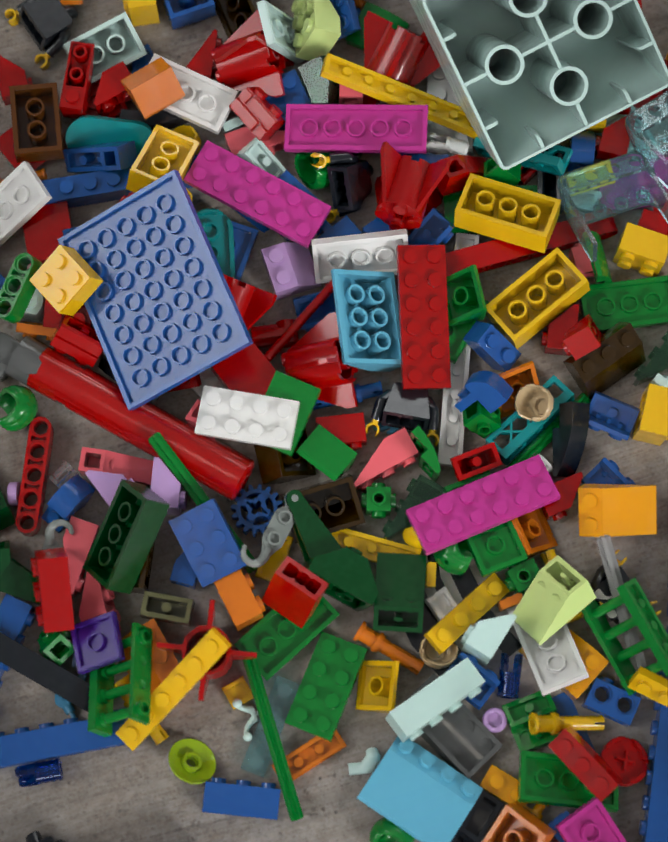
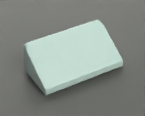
M256 137L236 155L277 178L287 170L267 146Z

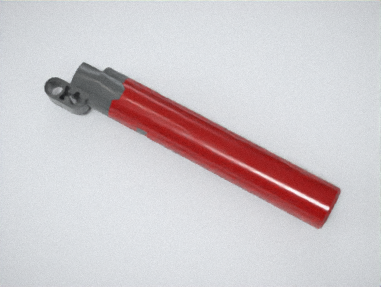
M0 332V382L11 377L52 401L65 405L68 410L152 457H159V455L149 444L148 439L153 434L159 432L197 482L231 501L235 500L241 493V490L244 489L255 466L254 460L213 437L195 434V427L150 402L137 409L128 410L118 384L89 368L84 369L78 362L64 354L58 353L55 349L31 336H26L22 341H19L9 334Z

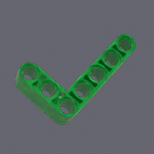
M20 253L15 258L0 290V319L13 324L18 323L23 318L36 289L29 280L43 265L40 260L28 253Z

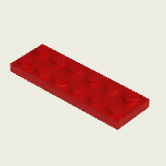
M398 245L396 252L402 390L450 389L451 371L445 245Z

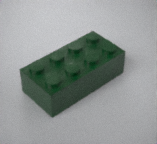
M122 479L82 568L107 590L131 594L162 522L167 515L170 504L147 486Z

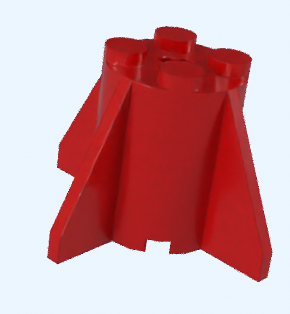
M256 10L222 45L211 50L212 59L217 66L215 76L219 83H224L225 86L238 92H242L246 87H259L267 96L278 98L285 95L281 74L284 73L282 69L294 66V62L267 46L259 10Z
M368 10L364 18L365 68L414 87L441 67L428 40L424 44L420 42L421 36L399 25L395 29L392 27L393 22Z
M387 141L383 142L380 149L381 176L376 178L374 184L377 198L375 216L388 224L390 230L420 228L423 219L433 208H437L442 202L443 195L436 187L449 170L451 161L446 159L428 163L420 158L418 162L411 160L412 156L410 155L401 156Z
M223 274L246 328L249 330L274 305L277 295Z
M336 312L329 313L289 348L286 353L281 355V362L285 367L286 375L321 389L317 400L346 409L358 407L353 382L357 379L353 378V375L358 372V368L342 364Z
M210 600L207 625H201L193 629L185 636L182 645L157 642L156 648L182 654L184 659L200 640L215 627V600ZM215 627L230 642L227 634L220 628ZM231 646L200 679L198 701H204L209 680L218 679L226 675L234 660L257 659V653L233 650Z

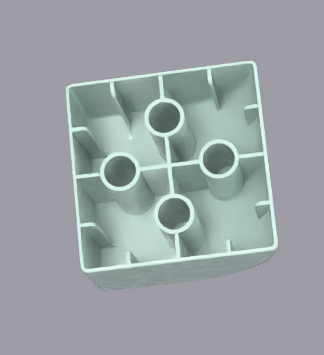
M409 0L467 119L490 156L503 170H508L668 87L667 66L637 0Z

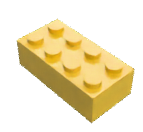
M470 173L455 209L454 226L545 253L559 217L561 200Z
M557 247L486 305V316L506 339L518 349L590 291L589 281Z

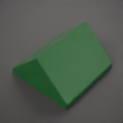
M471 265L447 277L448 324L450 327L481 321L485 318L487 308L476 265Z
M320 424L296 451V453L334 482L350 470L358 454Z

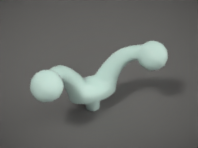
M235 699L232 702L234 708L251 714L250 719L245 725L243 739L249 742L253 738L249 730L253 724L258 722L257 716L259 713L258 710L255 711L253 706H244L240 699Z

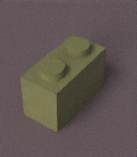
M144 591L140 616L145 619L151 620L154 618L155 621L190 627L195 602L193 599Z

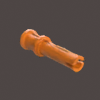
M363 621L352 640H359L370 647V651H378L393 661H399V665L418 675L424 665L421 659L385 638V633H378L367 626V622Z

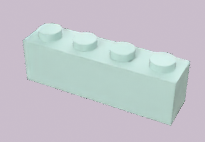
M467 657L390 711L385 719L402 743L407 739L414 741L424 733L422 729L428 724L432 728L444 719L441 716L448 710L450 713L455 712L463 705L461 703L463 699L469 697L471 700L481 693L480 687L484 684L485 680Z

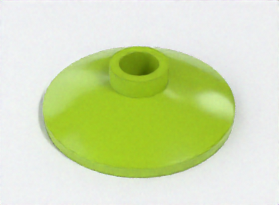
M191 738L181 739L169 751V766L172 772L182 781L189 784H202L213 776L216 769V759L211 749L203 742Z

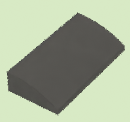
M434 673L433 675H431V676H430L413 694H411L407 699H409V698L412 697L414 694H416L417 692H419L420 690H422L424 687H426L427 685H429L431 682H433L434 680H436V679L438 678V676H437L435 673ZM463 704L453 713H450L448 710L441 716L444 719L432 728L429 724L422 729L424 733L421 736L449 766L469 779L503 745Z

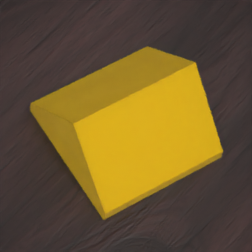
M364 660L359 672L355 710L389 713L395 709L399 661Z

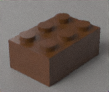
M57 82L9 86L14 153L17 163L64 159Z

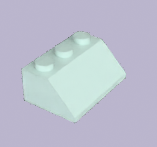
M126 12L71 40L95 45L92 83L101 79L102 72L123 61L127 65L148 54ZM71 41L63 44L67 56L69 55Z
M509 614L478 621L475 627L470 624L460 642L464 645L461 651L465 654H471L479 663L486 667L517 616Z

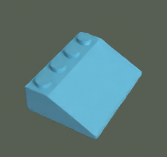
M332 269L331 276L342 364L377 372H391L401 367L399 307L394 272Z
M397 736L357 799L420 842H451L483 791V788L414 741L407 739L402 743Z

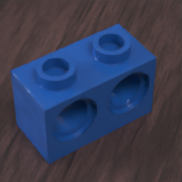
M601 676L600 679L596 677L592 681L581 706L628 727L642 698L636 696L637 692L629 696L626 689L614 686L613 680ZM597 688H602L606 691L607 698L605 701L602 702L596 699L595 691ZM619 699H626L629 702V710L627 712H622L618 708Z

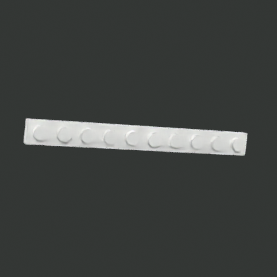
M455 234L454 251L479 244V235ZM468 344L465 345L455 364L450 362L451 388L443 389L437 454L441 466L453 467L450 458L463 453L465 428L463 411L460 412L454 405L460 398L458 393L464 388L469 376L471 347Z

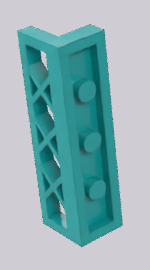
M476 137L473 147L477 154L490 158V154L479 137ZM555 145L547 149L550 151L546 152L545 150L543 151L544 153H539L520 164L522 167L563 176L573 150L572 148ZM556 153L564 154L563 159L552 155Z
M555 375L543 385V387L549 389L555 384L562 391L557 398H554L553 410L548 418L540 422L532 421L531 423L530 420H527V426L523 430H513V422L516 419H525L520 417L517 411H515L501 424L499 429L485 439L486 443H491L499 435H510V443L503 449L495 443L500 459L506 466L559 416V403L574 401L575 394Z

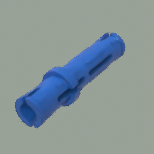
M381 381L361 386L354 384L358 403L363 402L364 399L378 397L383 393ZM317 400L313 411L336 405Z

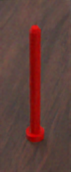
M332 279L264 354L269 362L274 359L333 293Z

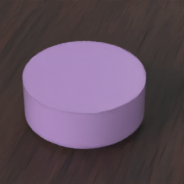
M10 482L8 484L7 500L10 506H18L20 482Z
M490 708L483 714L482 724L491 733H498L506 727L507 718L503 710Z

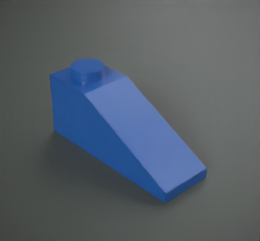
M135 140L117 141L64 149L67 172L122 170L133 165L137 158Z

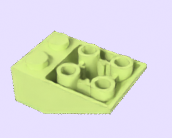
M294 0L291 11L294 12L292 29L295 32L293 46L295 47L296 57L314 63L323 62L327 53L330 52L341 36L340 17L330 0Z
M557 555L540 569L513 612L517 616L514 622L541 645L597 597L588 580Z

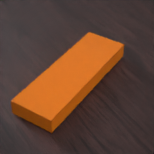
M337 729L331 742L315 736L286 755L293 781L347 747ZM272 764L271 766L276 773L274 764Z

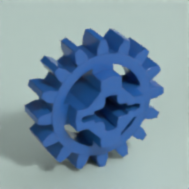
M258 484L257 489H253V486L249 485V491L247 492L242 489L241 497L237 496L234 500L237 505H231V510L237 512L231 515L233 520H239L236 523L237 529L244 527L243 533L246 535L249 531H252L253 537H256L258 532H261L263 535L273 513L283 506L282 501H276L279 497L278 493L276 492L271 495V487L268 486L265 490H262L261 484ZM268 501L273 505V512L267 508ZM259 507H261L262 513H253V508L258 509ZM241 509L248 513L246 521L241 515ZM260 522H266V523L261 524V525H256L257 523H260Z

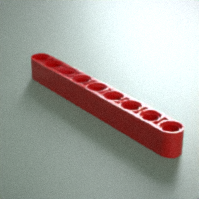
M603 210L556 223L545 253L498 239L447 252L446 276L448 277L471 265L477 266L479 274L548 255L557 247L561 251L572 248L574 244L585 241L586 231H595L601 236V240L618 234V229L612 211Z

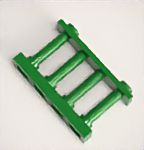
M636 578L617 587L616 589L619 593L617 597L600 606L594 600L581 610L585 621L592 629L617 673L621 685L626 689L629 696L636 692L628 688L629 680L636 672L629 658L648 648L651 649L657 661L645 668L654 673L663 670L666 677H668V634ZM625 604L632 617L611 628L604 615ZM638 626L645 639L623 649L617 636Z
M137 622L132 623L131 636L122 639L124 649L131 647V660L118 664L113 663L90 672L87 731L102 737L112 735L113 722L126 718L144 725L150 724L152 629ZM130 670V683L114 688L115 675ZM129 694V707L113 712L114 698Z

